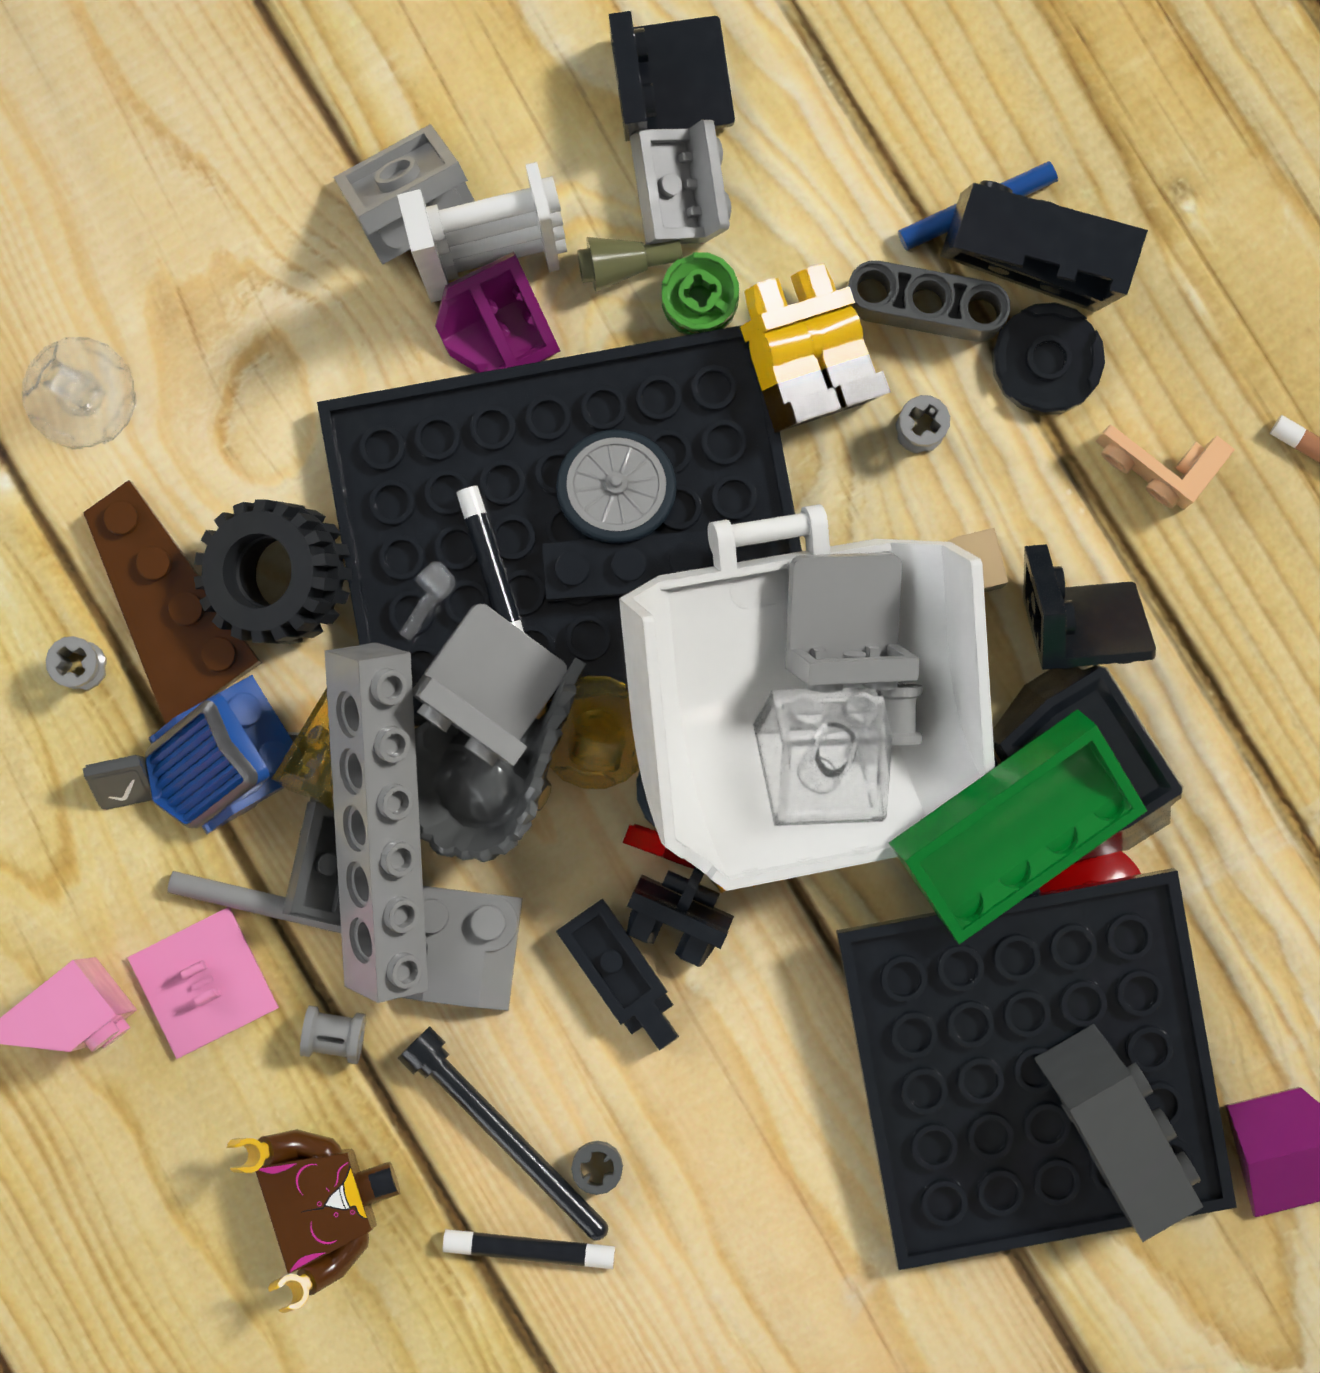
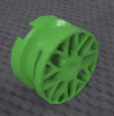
M693 252L690 256L680 260L678 258L667 269L662 281V309L667 321L678 332L690 335L696 333H691L688 330L699 333L726 328L732 322L738 308L739 282L733 268L724 259L708 252Z

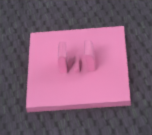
M230 907L127 957L176 1059L279 1008Z

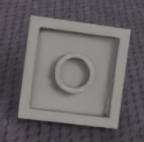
M431 124L334 177L382 265L410 250L397 197L398 194L421 189L426 207L437 204L439 210L475 201L465 183L468 180L459 162Z

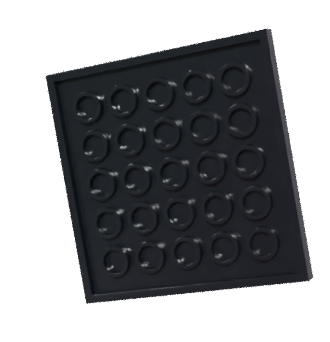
M1171 868L1030 894L961 944L956 942L936 912L836 930L898 1270L1132 1227L1088 1153L1089 1150L1074 1123L1069 1120L1061 1105L1063 1103L1034 1059L1092 1024L1097 1027L1126 1067L1133 1063L1138 1065L1153 1090V1094L1145 1098L1151 1111L1160 1107L1177 1135L1176 1139L1169 1142L1174 1154L1176 1155L1184 1151L1198 1173L1201 1181L1192 1187L1203 1208L1189 1216L1237 1208L1178 870Z

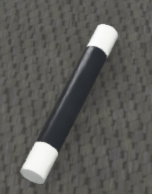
M471 486L456 492L493 610L524 632L478 486Z
M445 1229L443 1252L604 1269H613L615 1246Z

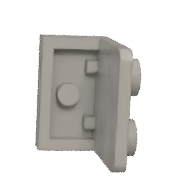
M890 552L799 555L793 558L789 566L785 669L806 683L810 690L822 693L840 692L843 690V684L863 683L864 687L874 690H892L897 688L898 681L918 680L919 657L898 644L902 578L901 559Z
M476 604L471 607L413 687V697L423 703L417 713L445 733L451 725L455 726L470 737L464 747L492 767L498 759L514 766L527 748L525 744L520 742V739L560 685L567 672V666L561 659L485 604Z

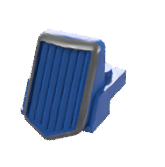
M253 675L174 717L148 738L151 745L145 754L152 802L187 828H199L202 826L206 834L255 808L262 800L298 781L311 771Z

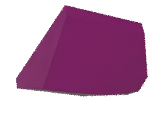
M514 252L445 285L435 327L449 356L473 371L480 373L540 362L561 351Z
M1296 1087L1225 1105L1253 1216L1259 1217L1319 1202L1320 1103L1304 1089Z

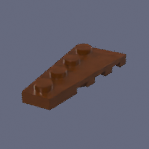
M128 480L83 512L165 724L177 715L225 690L262 663L246 640H239L230 636L231 630L220 629L212 622L217 612L204 611L199 600L206 596L205 590L195 589L194 577L199 576V574L133 482Z

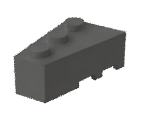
M1094 1024L1034 1058L1042 1073L1058 1094L1063 1103L1061 1105L1069 1120L1074 1123L1089 1150L1088 1153L1122 1212L1142 1242L1203 1208L1192 1187L1201 1181L1198 1173L1184 1151L1176 1155L1174 1154L1169 1142L1176 1139L1177 1135L1160 1107L1151 1111L1145 1100L1146 1097L1153 1094L1147 1079L1136 1063L1128 1067L1123 1064Z

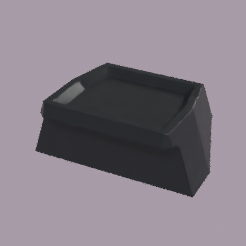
M1094 665L1083 670L1079 667L1072 669H1049L1023 686L993 728L994 750L1003 762L1077 709L1098 726L1145 805L1147 812L1079 860L1129 850L1169 825L1171 806L1181 799L1183 785L1107 667Z

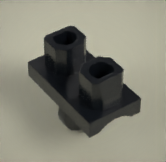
M694 867L689 879L668 870L663 883L641 875L627 905L632 910L626 933L644 943L654 944L662 924L671 926L684 932L675 954L680 959L701 967L715 947L721 949L734 916L714 907L720 893L700 884L704 875L701 870Z

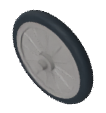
M606 430L582 439L567 453L557 475V498L567 520L582 534L605 543H628L649 535L665 521L675 501L676 477L670 460L656 443L635 432Z

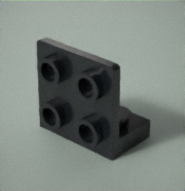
M631 11L609 14L610 38L625 141H630V136L638 130L689 129L701 120H713L715 129L734 125L735 115L721 21L718 16L633 27Z
M1047 544L1024 546L1023 601L1042 670L1072 669L1079 666L1113 663L1128 664L1135 661L1155 659L1156 646L1134 582L1065 587L1062 566H1053Z

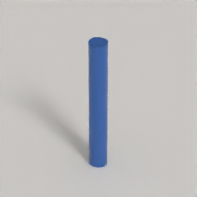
M1048 161L1000 184L1012 189L1014 194L1027 196L1058 182V176L1054 166ZM957 204L898 230V236L904 249L908 251L947 233Z

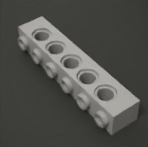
M379 643L325 650L344 986L380 1003L428 991L411 653Z

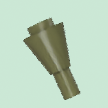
M587 237V248L577 250L582 282H593L595 292L644 272L650 266L674 263L678 258L679 260L683 258L680 240L644 245L643 242Z

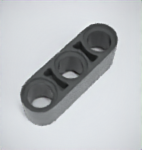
M867 261L860 264L852 272L847 286L850 287L855 301L851 306L855 309L859 319L975 342L994 338L1004 326L1010 313V299L1007 292L998 284L884 261ZM874 279L885 287L887 297L878 303L867 302L860 297L857 286L862 281ZM920 290L933 291L939 296L942 308L935 313H924L915 306L913 295ZM975 300L989 302L996 311V320L989 324L976 322L969 314V303Z

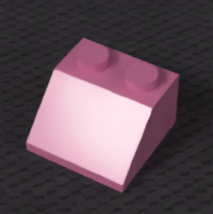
M96 957L72 960L0 1018V1044L66 1052L88 1047L93 1052L100 1047L106 1048L131 1028L125 1020L136 1012L137 1009Z

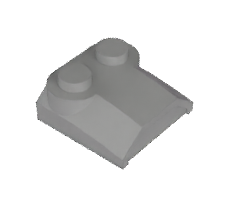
M423 886L428 991L402 998L508 1011L523 898Z

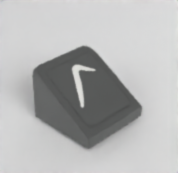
M132 755L86 765V768H83L84 777L98 805L102 809L108 810L152 800L145 757Z

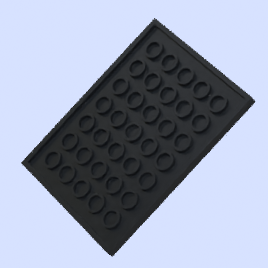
M740 326L317 402L339 531L341 533L342 544H347L350 557L344 558L346 568H352V581L348 580L359 645L379 643L410 652L412 689L472 606L485 604L493 609L456 492L471 486H478L524 633L566 664L567 670L575 658L586 663L583 673L575 686L577 692L574 699L628 689L619 603V598L623 596L547 602L542 543L592 539L578 531L567 520L557 498L556 481L558 471L563 459L572 447L582 439L597 432L626 430L647 437L664 451L674 469L676 496L673 507L665 521L649 535L708 530L710 522L729 520L732 525L795 514L780 432L775 433L751 358L749 341L745 342ZM799 537L770 542L771 556L802 551ZM553 695L550 697L546 704H549L551 702ZM413 697L414 728H417L427 720L417 713L423 703Z

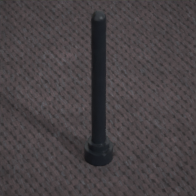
M429 1026L398 1057L401 1063L412 1074L418 1071L424 1078L430 1075L589 1238L593 1240L603 1239L608 1233L607 1222L446 1059L450 1055L442 1047L446 1042Z

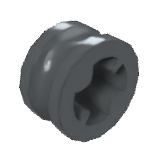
M588 1142L579 1148L573 1158L571 1168L573 1179L578 1187L586 1193L595 1195L607 1193L615 1188L621 1179L623 1170L621 1155L608 1142ZM592 1152L606 1154L604 1162L610 1159L613 1162L614 1172L605 1173L602 1183L590 1182L591 1173L584 1176L581 1170V1163L590 1162Z

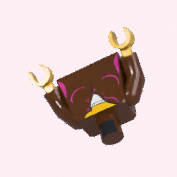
M298 1129L262 1136L258 1140L254 1138H234L227 1144V1148L244 1146L247 1149L248 1159L246 1163L240 1167H231L230 1170L234 1173L256 1172L287 1272L289 1274L297 1271V1275L290 1274L276 1279L269 1284V1292L283 1285H287L292 1290V1301L288 1306L278 1310L281 1313L301 1308L307 1302L309 1295L316 1294L344 1277L368 1248V1232L377 1225L371 1204L400 1195L399 1183L391 1162L360 1171L353 1149L342 1150L333 1138Z

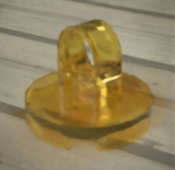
M584 676L579 679L575 686L577 692L568 718L561 729L563 735L552 755L549 767L563 781L583 789H607L627 781L639 770L632 729L628 685L608 676ZM553 695L550 697V699H549L548 702L546 703V706H545V708H544V710H543V712H542L540 718H541V717L544 715V713L546 712V710H547V708H548V706H549V704H550V702H551V700H552V698H553Z

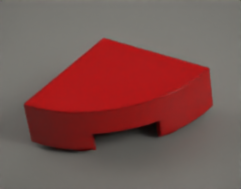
M635 823L634 826L629 824L623 840L624 844L694 869V865L684 858L681 859L661 843L657 831Z

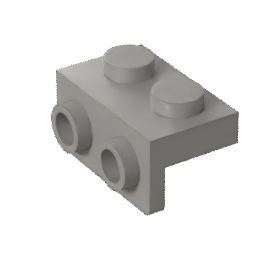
M701 120L689 129L638 130L630 136L646 245L680 240L681 244L706 243L729 229L731 201L729 195L724 190L721 171L723 148L719 138L716 137L713 120Z

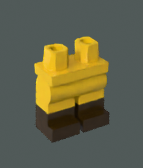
M824 263L806 268L790 276L799 301L798 303L787 305L778 278L757 283L744 291L751 320L741 325L740 328L745 342L749 341L751 358L775 433L868 403L891 392L884 372H875L863 340L860 319L855 309L851 306L855 301L850 287L836 291L834 282Z

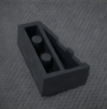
M983 180L980 184H971L960 193L940 256L1096 312L1128 294L1148 230L1062 207L1049 201L1036 200L1014 194L1012 189L1003 184Z

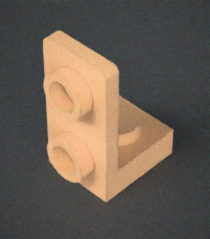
M1109 425L1096 440L1104 448L1101 455L1108 463L1125 474L1133 470L1149 483L1146 490L1153 498L1168 508H1173L1176 504L1183 510L1194 503L1235 450L1218 436L1207 443L1205 447L1195 442L1175 467V469L1183 474L1181 477H1178L1112 425Z

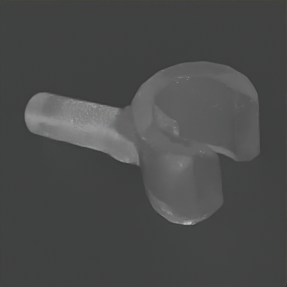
M432 562L415 579L427 594L418 601L419 603L400 631V634L409 640H412L430 610L446 598L455 588L454 576L441 562Z

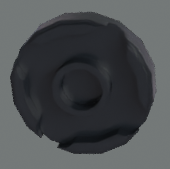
M1056 302L1033 304L1014 315L1000 330L992 352L993 375L1003 395L1020 409L1041 416L1063 414L1081 405L1098 386L1105 366L1103 341L1098 331L1094 330L1092 324L1086 320L1087 317L1075 308Z

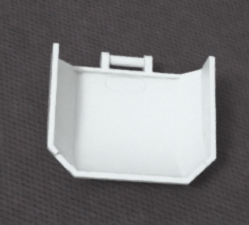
M821 504L802 507L801 512L798 514L732 525L729 520L710 522L708 524V541L713 554L714 566L659 575L619 598L636 754L646 798L661 843L681 859L684 858L701 870L726 891L897 857L889 844L890 841L995 768L983 565L981 559L952 542L871 539L830 546L827 515ZM801 536L805 537L806 551L737 562L736 547ZM890 552L901 559L902 578L898 644L919 657V677L916 681H898V683L923 686V694L917 697L916 731L922 733L921 744L892 746L871 743V733L877 731V697L872 695L871 689L864 687L863 683L843 684V690L835 693L815 692L810 690L806 683L785 669L789 566L792 559L796 556Z

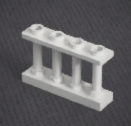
M537 162L526 164L530 188L441 210L438 209L437 204L426 207L421 189L397 195L411 253L431 302L442 300L445 285H448L450 280L458 279L459 272L483 267L511 252H514L517 258L544 252L549 272L560 270L557 254L567 252L560 212L561 208L553 176L541 179Z

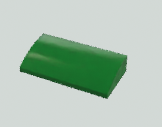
M1077 709L894 838L889 844L958 944H961L1147 812V809L1098 726Z

